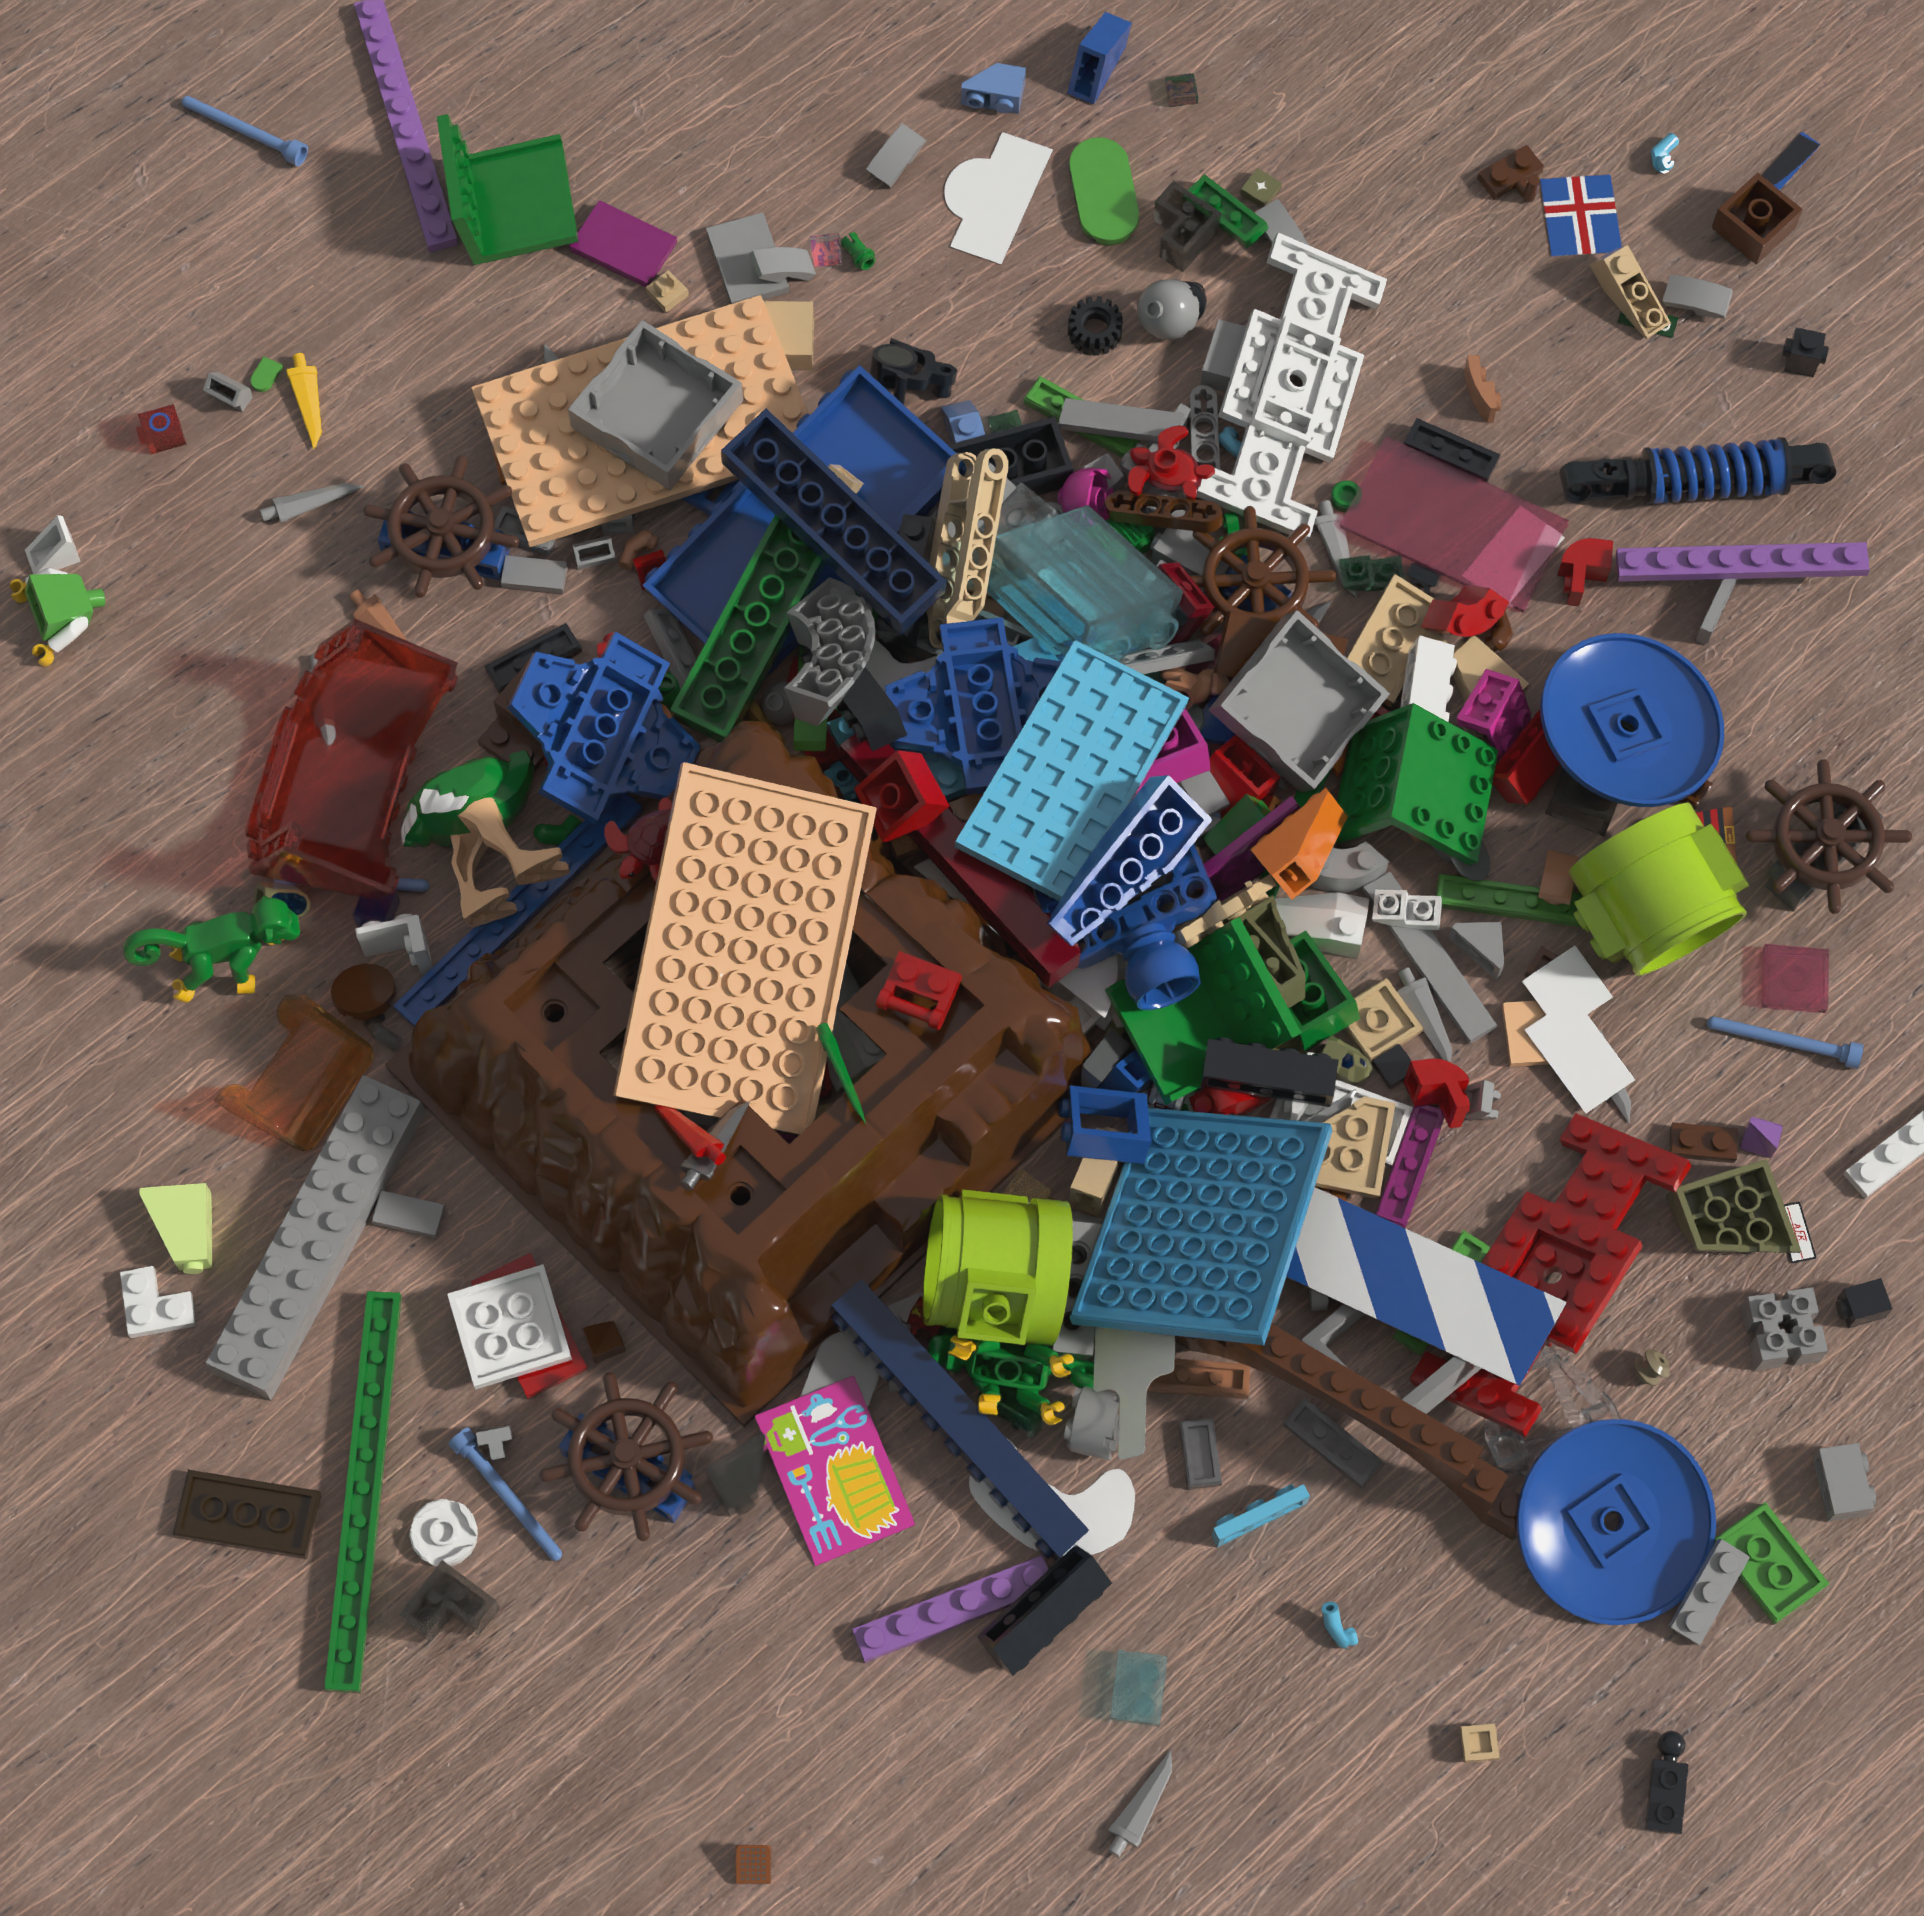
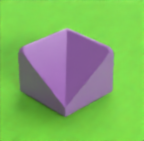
M1751 1117L1745 1126L1740 1148L1744 1151L1772 1158L1778 1148L1783 1126Z

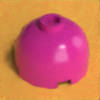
M1081 468L1069 475L1063 487L1059 489L1058 503L1061 505L1067 520L1076 527L1094 529L1095 526L1109 519L1106 512L1105 499L1114 492V489L1110 488L1107 491L1108 483L1106 479L1112 480L1106 469Z

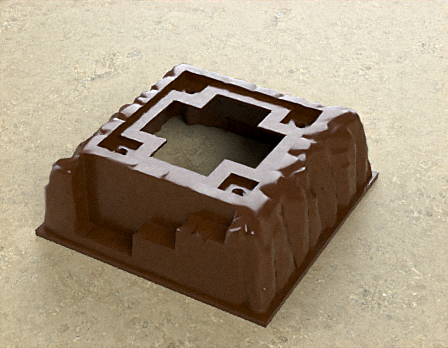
M753 720L737 723L735 728L722 742L707 746L700 753L696 762L698 766L845 800L840 788L833 784L832 779L823 774L815 757L790 755L777 728L770 727L768 723ZM676 787L667 796L672 803ZM872 830L852 932L886 966L840 1008V1011L886 1054L853 1085L861 1104L866 1124L853 1109L845 1092L795 1140L788 1144L748 1105L724 1151L726 1159L721 1165H717L710 1181L699 1179L691 1191L681 1187L680 1182L686 1173L680 1169V1166L692 1154L691 1150L655 1111V1107L652 1104L613 1096L618 1071L600 1054L626 1031L634 995L604 963L648 925L656 882H654L647 865H644L642 871L633 878H620V864L630 853H614L589 874L584 887L577 886L569 891L568 895L551 908L532 930H528L517 939L516 948L510 950L499 949L494 954L485 953L472 963L467 969L465 982L458 985L455 998L446 1005L425 1011L413 1028L412 1040L385 1063L386 1069L416 1099L422 1102V1105L743 1427L748 1425L755 1418V1415H758L813 1363L819 1347L828 1337L841 1332L830 1320L832 1313L829 1309L835 1301L860 1279L880 1299L926 1255L932 1214L939 1194L958 1198L961 1196L962 1189L992 1193L1062 1126L1064 1118L1059 1117L1061 1098H1066L1070 1085L1081 1087L1082 1066L1097 1047L1084 1035L1077 1007L1041 989L1038 977L1031 969L1016 960L1003 957L994 951L989 935L983 929L982 922L971 906L959 899H950L948 892L935 880L916 877L893 856L887 842H882L878 833ZM899 951L962 975L963 978L940 1030L928 1027L927 1022L890 1008L883 1010L876 1007L877 997L886 983ZM898 988L894 995L930 1010H934L938 1004ZM553 1013H561L564 1015V1017L558 1022H550L547 1020L548 1017ZM741 1099L732 1108H735L746 1102L743 1099ZM725 1113L706 1132L710 1133L727 1113ZM739 1194H745L750 1197L749 1202L741 1206L734 1204L732 1200Z

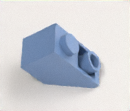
M1001 63L990 66L962 83L961 104L975 109L986 108L997 110L1001 113L1019 114L1025 88L1026 68Z

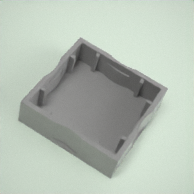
M641 320L617 349L609 365L592 379L568 408L570 424L579 433L671 490L743 402L742 382L707 360L690 354L678 342Z
M1296 610L1285 614L1210 707L1209 711L1303 793L1314 790L1340 758L1349 740L1366 725L1390 693L1358 664L1342 655L1326 635Z

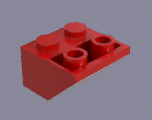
M1234 735L1209 758L1210 772L1230 803L1228 808L1220 811V819L1246 794L1261 801L1264 800L1265 796L1274 795L1281 777L1237 735Z

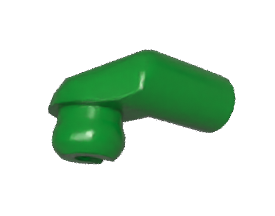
M570 814L561 825L538 824L534 828L533 835L542 844L560 845L582 823L577 817Z

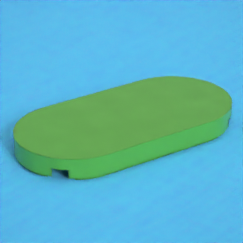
M1100 137L1087 139L1075 147L1069 162V172L1080 227L1085 235L1096 239L1095 242L1117 245L1129 239L1139 223V209L1128 156L1125 150L1113 140Z

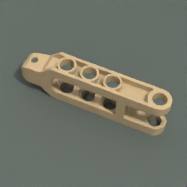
M985 449L977 457L968 452L952 455L946 464L929 564L947 580L946 592L942 599L939 598L926 611L928 615L929 641L937 649L943 650L941 640H938L936 636L940 632V624L974 621L984 608L1008 473L1007 456L1000 449ZM990 457H992L996 463V468L994 472H991L988 466V461ZM961 461L966 466L964 477L959 472V463ZM978 520H983L985 523L983 534L978 530ZM950 522L955 525L956 529L953 538L948 533ZM974 549H976L980 555V560L977 565L973 562L972 553ZM945 552L950 557L948 568L944 566L942 561ZM969 580H971L974 584V593L972 594V596L969 595V593L967 592V583Z

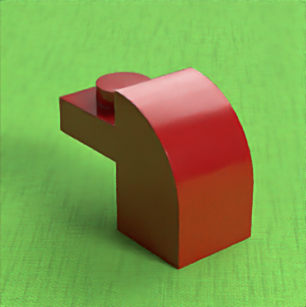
M1586 538L1574 542L1566 549L1557 576L1564 577L1562 592L1568 593L1567 605L1579 607L1584 593L1585 580L1607 581L1611 570L1613 541Z
M1442 1059L1410 1061L1404 1085L1414 1107L1439 1104L1449 1128L1462 1126L1466 1113L1469 1112L1470 1108L1468 1096L1465 1094L1470 1080L1467 1074L1457 1065Z
M1204 1088L1189 1097L1194 1112L1226 1115L1231 1113L1246 1115L1271 1100L1268 1097L1212 1088Z

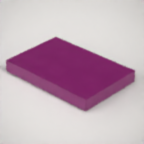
M599 200L578 231L579 242L571 243L569 248L571 252L639 285L647 287L652 283L676 246L677 237Z

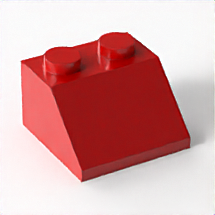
M897 750L854 788L862 804L877 808L873 826L882 842H888L927 826L949 807L944 794L921 753Z

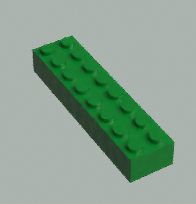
M774 515L670 709L671 716L677 722L719 743L731 733L737 723L742 722L792 628L786 612L811 593L826 565L776 515Z

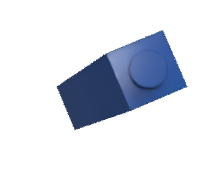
M1107 12L1102 15L1079 44L1067 94L1095 104L1126 48L1132 22Z

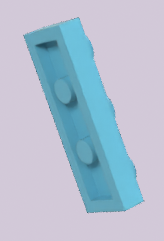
M1293 1484L1288 1485L1275 1493L1276 1498L1266 1503L1263 1499L1257 1500L1245 1508L1247 1512L1237 1517L1234 1514H1229L1216 1521L1217 1527L1213 1528L1211 1535L1216 1546H1222L1307 1504L1310 1495L1304 1484L1297 1488Z

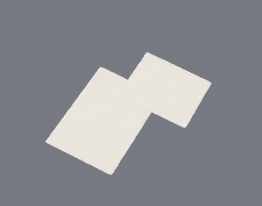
M1573 946L1522 981L1546 1013V1016L1526 1028L1525 1031L1585 1113H1588L1635 1081L1634 1077L1587 1015L1613 998V996L1576 946Z

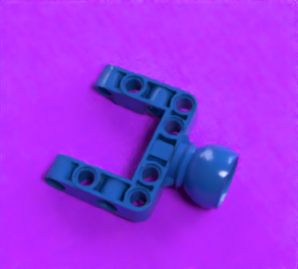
M1194 843L1174 869L1170 871L1173 876V882L1140 896L1141 900L1114 911L1104 919L1103 923L1077 942V944H1085L1080 954L1078 967H1076L1079 969L1090 967L1118 953L1122 955L1123 960L1128 962L1125 968L1126 990L1131 1000L1141 1010H1155L1175 1004L1188 997L1201 984L1199 968L1195 957L1185 947L1175 942L1176 937L1172 933L1175 927L1205 914L1216 903V892ZM1034 889L1044 913L1048 912L1052 915L1059 901L1049 898L1048 895ZM1196 889H1204V893L1199 898H1190L1192 892ZM1169 902L1174 903L1172 910L1165 913L1161 912L1163 905ZM1115 930L1114 935L1110 939L1101 940L1104 932Z

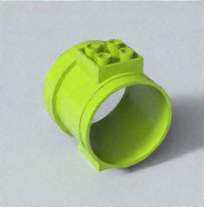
M1690 803L1669 807L1628 827L1587 853L1568 872L1583 897L1574 902L1578 911L1573 914L1583 930L1585 929L1586 932L1591 931L1594 938L1590 940L1594 951L1598 957H1601L1603 960L1608 959L1612 963H1616L1625 957L1633 967L1632 971L1635 976H1642L1656 971L1692 953L1728 931L1747 915L1745 908L1737 900L1736 893L1748 887V882L1717 830L1712 824L1704 827Z
M962 1189L961 1196L958 1198L939 1194L932 1214L923 1282L924 1324L927 1326L943 1325L946 1328L957 1329V1338L1021 1345L1030 1343L1053 1346L1057 1341L1062 1326L1070 1281L1073 1243L1070 1203L1068 1201L1032 1198L1028 1204V1197L964 1189Z

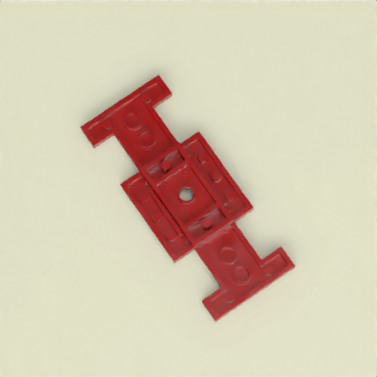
M1575 1113L1561 1135L1560 1142L1563 1146L1584 1154V1157L1556 1202L1553 1203L1526 1191L1482 1261L1484 1265L1513 1278L1515 1276V1279L1567 1302L1534 1362L1545 1345L1551 1347L1554 1344L1577 1354L1642 1248V1243L1639 1239L1618 1231V1226L1646 1181L1676 1193L1692 1167L1688 1159ZM1553 1272L1562 1274L1561 1279L1556 1283L1549 1284L1545 1282L1546 1277ZM1426 1351L1409 1377L1411 1383L1418 1387L1448 1361ZM1482 1368L1445 1398V1400L1524 1437H1526L1542 1411L1539 1403L1516 1393L1520 1386Z

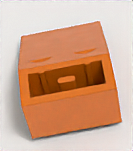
M1325 788L1320 793L1312 795L1307 803L1297 812L1288 815L1274 831L1261 837L1250 850L1291 900H1293L1318 879L1348 816Z

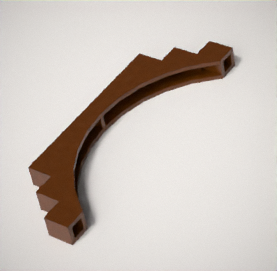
M1271 1323L1265 1345L1175 1336V1342L1190 1351L1216 1355L1245 1364L1279 1378L1344 1412L1378 1433L1435 1475L1470 1508L1482 1523L1511 1540L1517 1531L1516 1513L1520 1494L1504 1485L1509 1475L1479 1458L1484 1449L1482 1446Z

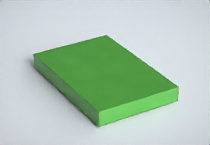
M1766 1502L1715 1537L1714 1544L1717 1539H1722L1750 1556L1738 1579L1774 1625L1829 1585L1828 1581Z

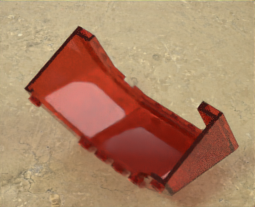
M354 618L319 644L314 653V658L318 660L312 672L305 670L294 690V695L298 696L292 708L285 706L280 715L247 821L245 834L247 837L252 838L247 843L248 858L254 860L249 865V873L379 901L392 894L399 881V876L396 875V868L391 866L388 845L392 833L389 832L391 822L396 819L400 810V804L397 801L408 782V775L405 774L408 765L412 763L416 755L417 748L414 745L441 697L447 691L452 692L458 679V675L455 674L458 663ZM325 724L334 726L336 730V737L330 745H327L320 729Z

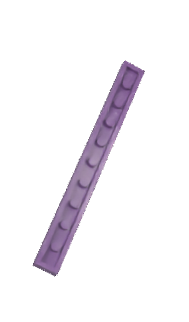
M384 0L354 3L356 14L428 250L433 252L456 246L458 242Z

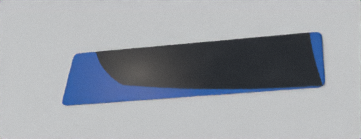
M1801 132L1762 176L1777 189L1781 190L1818 149L1820 143L1804 132Z

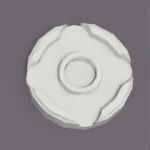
M438 1499L427 1503L417 1511L411 1524L409 1537L413 1550L423 1562L434 1567L448 1568L460 1564L471 1555L477 1543L478 1528L473 1514L465 1505L449 1501L448 1499Z

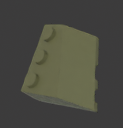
M1767 1159L1679 1186L1676 1193L1670 1191L1666 1195L1678 1228L1696 1251L1802 1252Z

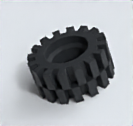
M1092 296L1086 297V304L1081 299L1077 302V307L1073 306L1068 319L1069 340L1071 344L1075 343V348L1078 351L1084 347V354L1089 355L1090 350H1094V356H1099V350H1103V353L1107 354L1109 353V346L1114 350L1117 347V341L1120 342L1123 316L1116 304L1111 307L1112 301L1108 298L1103 303L1101 296H1097V301H1092ZM1090 319H1100L1106 323L1107 328L1100 333H1091L1084 328V323Z

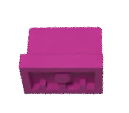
M1485 669L1456 719L1460 726L1486 734L1490 745L1498 749L1497 761H1500L1517 739L1522 729H1525L1530 722L1531 712L1519 679Z

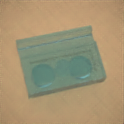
M1118 1649L1110 1720L1160 1726L1168 1656L1126 1652Z

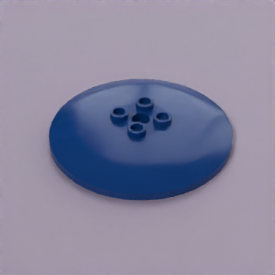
M1626 633L1603 634L1588 638L1571 647L1557 660L1543 685L1540 700V717L1550 749L1562 767L1577 782L1607 800L1635 807H1657L1675 803L1699 789L1713 773L1719 762L1725 733L1723 715L1718 699L1701 672L1683 655L1661 642ZM1620 721L1630 722L1634 727V732L1624 730Z
M1605 1419L1585 1423L1567 1431L1542 1451L1531 1466L1522 1485L1517 1505L1516 1529L1521 1555L1528 1571L1539 1588L1553 1602L1569 1613L1585 1620L1608 1625H1628L1647 1621L1662 1615L1684 1599L1714 1546L1716 1512L1712 1491L1704 1472L1692 1454L1681 1443L1664 1431L1645 1423L1625 1419ZM1610 1511H1615L1619 1516V1524L1614 1530H1608L1604 1525V1517Z

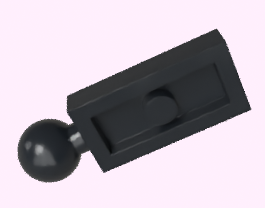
M1666 1731L1658 1740V1749L1664 1757L1663 1760L1653 1759L1651 1763L1645 1830L1680 1835L1682 1834L1688 1764L1677 1762L1678 1757L1685 1751L1686 1742L1684 1737L1676 1731Z

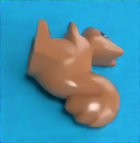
M1186 666L1160 671V676L1166 681L1161 684L1189 697L1188 704L1185 707L1186 710H1189L1196 703L1205 701L1210 694L1214 696L1220 695L1230 683L1225 675L1213 673L1214 669L1202 670L1198 675L1186 671Z

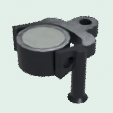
M891 338L890 344L880 345L873 350L870 375L884 388L894 389L893 396L904 405L906 389L923 391L930 384H934L932 389L934 396L939 398L950 397L951 387L956 382L957 369L953 365L935 361V355L931 351L919 349ZM918 362L922 365L923 370L915 375Z

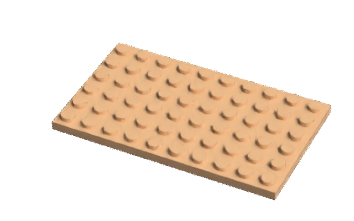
M761 295L656 328L678 342L690 354L707 360L742 382L743 402L671 490L579 433L570 424L568 408L592 379L609 365L615 352L627 338L472 387L474 398L506 485L512 488L511 498L529 548L739 480L722 464L721 449L766 408L792 433L797 429L798 421L808 411Z
M685 762L680 764L613 1096L667 1106L716 1118H721L737 1102L743 1099L745 1102L750 1101L749 1106L774 1130L800 1135L815 1121L828 1056L821 1045L816 1027L822 1023H828L831 1032L833 1030L876 807Z

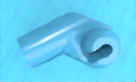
M1225 427L1219 433V444L1237 458L1242 442L1237 440L1238 432L1235 428Z
M1324 1603L1321 1608L1324 1626L1337 1646L1347 1649V1646L1357 1645L1358 1638L1355 1628L1348 1627L1343 1629L1337 1603Z

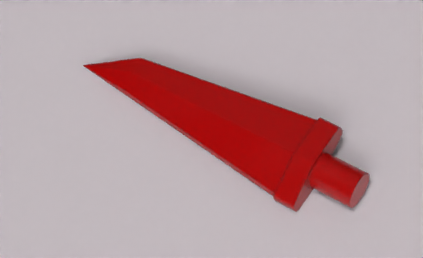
M654 1104L655 1111L696 1157H708L716 1165H721L725 1161L726 1155L721 1151L724 1143L676 1109Z

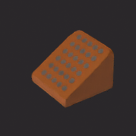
M736 1845V1884H771L772 1849L770 1845Z

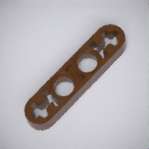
M1126 491L1113 492L1105 499L1108 518L1115 522L1197 532H1213L1218 530L1223 524L1220 505L1212 501L1143 493L1135 496L1131 492ZM1149 506L1157 508L1154 512L1149 514L1141 512L1144 508ZM1176 510L1186 511V513L1183 516H1171V514Z

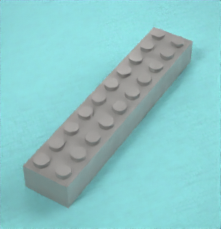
M362 1075L206 1361V1365L212 1374L266 1399H273L375 1209L380 1191L385 1190L426 1114L420 1100Z

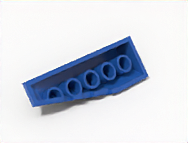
M1169 775L1150 777L1091 852L1062 896L1047 925L1069 946H1073L1103 923L1106 917L1114 911L1120 910L1128 904L1127 901L1139 892L1149 888L1152 882L1174 869L1212 819Z

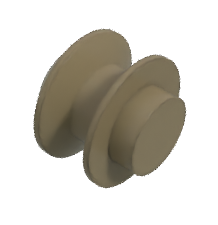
M1654 1349L1646 1350L1645 1358L1637 1357L1634 1361L1635 1374L1644 1384L1656 1386L1660 1382L1659 1376L1667 1378L1670 1375V1367L1666 1357Z

